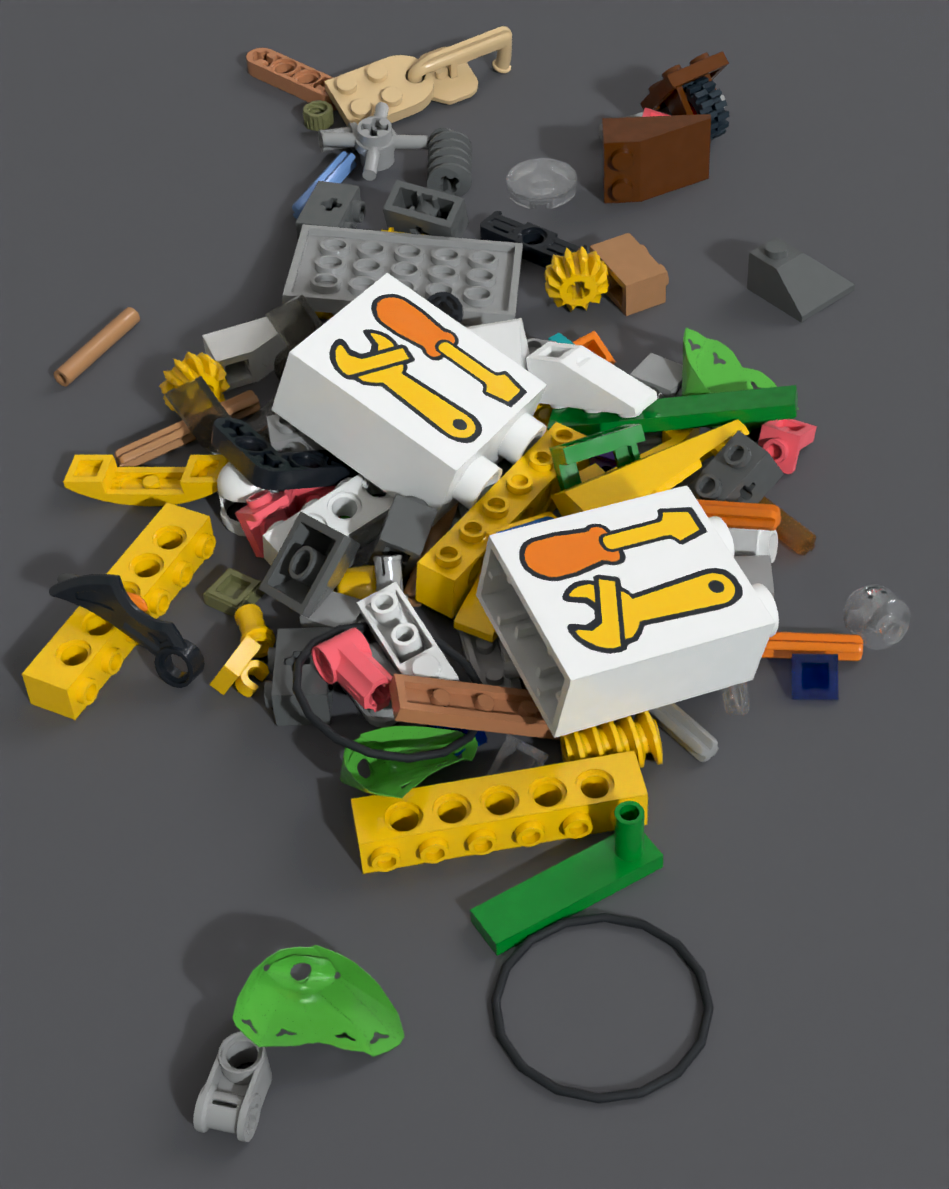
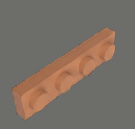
M394 673L389 684L395 721L560 740V737H553L529 691L526 689Z

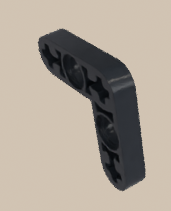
M223 417L214 421L211 444L250 483L261 489L277 491L337 486L345 478H353L359 474L328 450L279 453L249 424L242 420Z

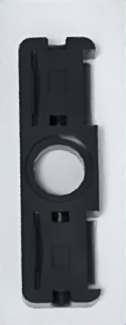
M502 211L493 212L480 223L481 240L523 243L522 259L544 268L552 264L553 254L564 256L566 247L571 252H577L580 249L577 245L559 239L557 233L530 222L522 224L502 216ZM537 242V243H540V244L529 245V244H527V243Z

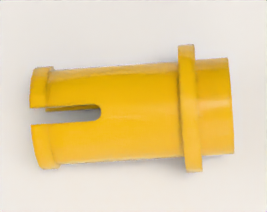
M245 604L239 607L234 615L242 635L240 644L248 635L261 645L254 658L265 657L268 655L269 647L274 646V632L266 626L263 613L258 605Z

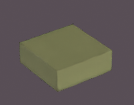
M228 568L203 594L205 605L234 617L239 607L245 604H255L265 594V592L259 589L262 582L232 568Z

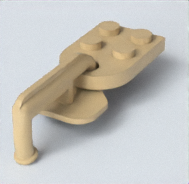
M506 26L498 27L452 46L441 47L425 53L419 59L406 55L390 56L325 81V90L346 125L356 122L358 125L364 118L374 116L376 104L379 102H384L389 106L387 119L393 123L422 111L429 105L431 100L451 105L472 97L477 92L478 80L467 63L470 60L497 50V57L492 62V66L499 73H508L511 70L512 32Z

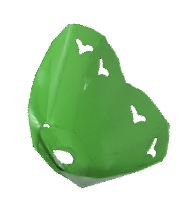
M687 327L685 328L683 337L682 396L753 389L751 382H754L758 388L777 387L762 372L742 367L733 351L718 340L706 338ZM688 339H690L693 344H698L700 346V349L697 348L692 351ZM715 352L718 359L724 360L726 364H714L713 353ZM768 421L743 424L750 433L760 429L762 424ZM710 426V427L713 428V429H715V428H717V427H719V426Z
M390 726L361 733L359 738L353 741L371 749L410 754L441 749L464 736L465 733L423 726ZM474 736L471 742L445 757L411 763L369 758L345 747L340 781L365 793L403 798L412 788L439 769L458 761H472L477 751L478 742ZM464 748H466V749L461 753V754H462V758H459V759H458L457 756L454 755V754L460 752L461 750H463ZM362 759H365L369 765L370 776L368 778L360 776L357 770V765Z
M319 945L280 949L266 958L251 972L237 997L232 1017L236 1027L258 1047H288L319 1042L340 1049L365 1052L374 1057L400 1045L405 1036L399 1014L381 986L354 961ZM299 963L309 964L311 971L305 979L298 981L291 977L290 971L294 965ZM270 965L269 969L265 971L263 967ZM336 972H339L341 976L335 979ZM242 1020H250L257 1033L248 1024L243 1023ZM281 1029L296 1033V1035L283 1034L282 1036H276ZM375 1032L389 1036L388 1038H379L376 1043L370 1044ZM346 1033L349 1037L356 1041H352L348 1038H337L336 1035Z

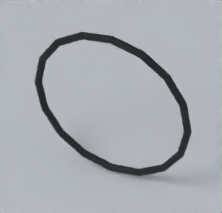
M366 622L338 625L311 639L294 662L292 691L306 719L333 742L369 758L406 763L441 758L471 742L477 733V730H468L464 736L441 749L406 754L371 749L337 734L315 715L301 689L302 665L310 656L314 646L351 628H356L359 631L370 630ZM432 636L438 647L465 669L472 683L482 684L473 666L465 657L444 640Z
M609 913L563 918L527 936L502 964L491 999L496 1038L519 1072L556 1095L598 1104L642 1098L681 1077L706 1045L714 1010L705 971L679 939L646 920ZM607 922L643 929L674 947L697 977L704 1010L696 1042L673 1070L640 1088L596 1093L558 1085L527 1065L506 1036L501 998L510 970L534 943L566 927Z

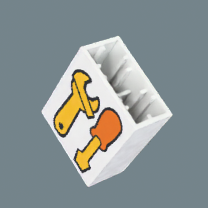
M386 273L289 352L271 410L391 497L395 498L396 494L404 497L415 496L424 500L429 507L437 509L438 511L432 524L434 526L458 502L470 510L500 479L503 470L497 464L505 458L514 465L545 434L547 426L534 418L533 415L547 384L389 273Z
M688 485L489 535L476 592L480 604L554 738L753 680L768 640L776 634L779 624L777 606L770 591L760 583L751 585L734 559V543L726 523L718 516L707 517Z

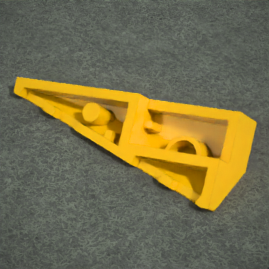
M738 419L555 493L551 495V498L563 517L670 490L703 467L701 464L703 461L713 455L716 456L738 430L746 436L749 434V431Z

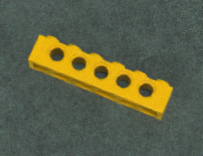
M556 422L417 562L415 600L452 619L458 613L465 598L481 574L488 537L485 536L486 532L549 511L552 513L557 507L551 495L561 490L549 448L586 437V435ZM589 459L576 462L578 471L588 467Z
M167 502L107 574L120 575L126 592L141 596L148 606V610L145 613L158 619L159 616L166 613L171 601L179 591L190 583L193 574L204 560L212 556L216 547V538L213 535L210 516ZM79 606L22 673L30 703L76 720L86 706L91 705L95 701L99 690L112 675L119 671L124 659L139 644L102 617Z
M635 750L412 788L403 798L370 795L351 799L363 874L378 871L388 872L406 866L424 863L434 864L452 858L486 855L492 851L521 846L532 847L544 842L567 838L578 839L590 834L613 831L615 808L625 801H634L643 807L644 825H648V793Z

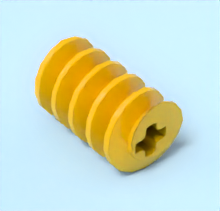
M649 711L635 714L634 721L631 716L616 720V725L614 721L597 727L594 726L560 736L563 762L635 750L640 768L644 767L646 753L650 752L658 765L663 764L662 743L656 720L651 717Z

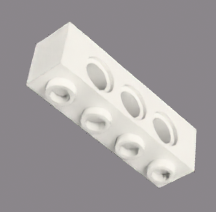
M358 474L353 478H345L333 491L322 498L310 500L302 507L300 512L361 544L358 549L359 551L377 539L394 498L364 476ZM380 494L383 497H374L372 495ZM300 512L285 521L275 522L262 535L264 558L270 565H272ZM339 516H349L351 518L342 519Z

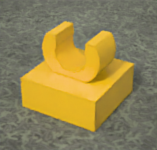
M247 635L209 685L224 695L235 682L238 692L250 698L259 686L252 682L248 675H253L262 682L269 674L268 666L264 662L251 660L261 645Z

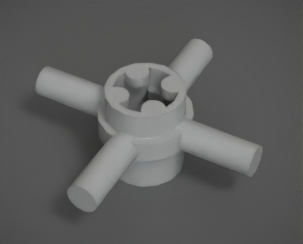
M379 102L376 104L374 116L364 118L359 122L357 133L324 132L323 145L331 147H356L360 154L361 165L364 167L362 176L364 179L372 181L376 178L377 171H383L393 165L395 149L428 150L429 139L427 135H397L392 128L391 122L387 119L389 106L384 102Z

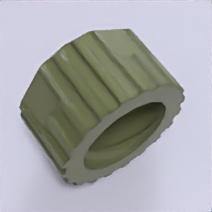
M322 100L306 104L303 107L305 127L314 131L329 129L334 124L332 105Z

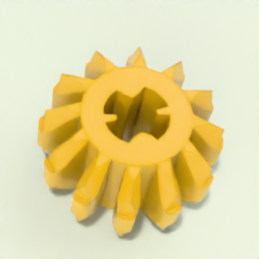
M581 246L577 252H571L566 247L564 256L553 254L552 264L546 266L544 272L546 293L549 297L553 298V302H555L557 307L566 304L567 308L572 312L576 306H582L587 311L589 302L600 304L601 294L608 292L607 276L609 274L607 265L604 264V261L600 260V256L596 251L587 254L584 247Z
M187 351L183 361L174 359L175 366L173 369L163 371L167 379L159 385L164 394L163 399L165 404L181 418H187L216 405L218 402L225 401L223 392L230 387L225 378L227 373L224 371V368L203 352L195 355Z

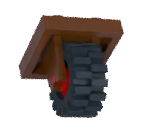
M723 51L709 56L708 52L691 60L689 62L690 65L681 68L680 64L666 70L661 75L663 80L656 82L648 88L649 94L640 103L643 110L646 107L658 111L668 107L671 116L711 114L710 141L725 134L727 131L725 128L729 127V122L726 120L729 117V111L724 109L727 106L726 99L721 100L720 96L723 93L720 89L716 90V83L713 81L729 64Z

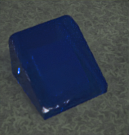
M838 654L791 655L792 700H839Z

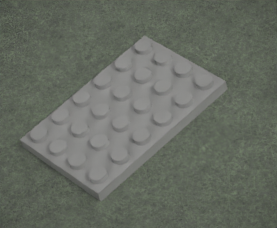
M303 224L282 294V309H292L298 313H311L315 311L336 315L386 273H389L426 300L437 292L453 294L463 306L464 315L460 323L463 326L512 320L516 316L523 243Z

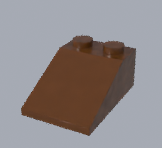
M711 114L602 118L604 203L642 202L709 179Z

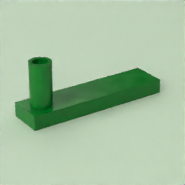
M625 801L617 805L614 811L615 834L470 909L472 924L496 956L521 944L527 936L563 918L577 914L663 867L664 855L644 833V809L639 803Z

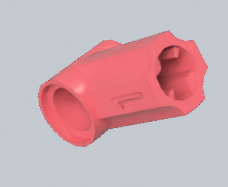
M351 628L312 648L313 663L325 682L328 684L338 682L364 709H372L374 712H377L389 705L391 700L389 684L393 676L372 657L370 646L358 629Z

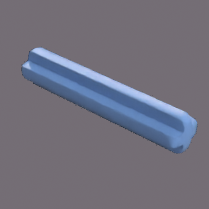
M340 152L292 205L293 216L298 219L318 181L342 183L356 167V162L354 161L356 157L353 153Z

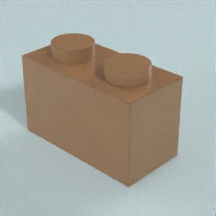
M630 233L590 246V252L596 251L600 256V260L604 261V264L607 265L609 286L606 295L625 316L666 302V286L669 283V277L665 267L662 264H658L648 253L647 248L643 244L640 245Z

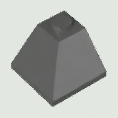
M776 236L749 252L747 289L801 323L855 290L854 283Z
M300 512L259 589L299 614L309 618L338 586L347 569L352 566L355 554L361 544Z

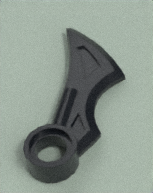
M81 575L59 582L49 589L50 596L69 601L95 613L155 656V669L159 677L168 685L176 688L186 687L203 672L205 663L200 649L194 643L183 639L173 622L153 618L138 608L127 594L120 575ZM172 654L181 657L185 661L188 669L187 672L179 670L174 665L171 657Z

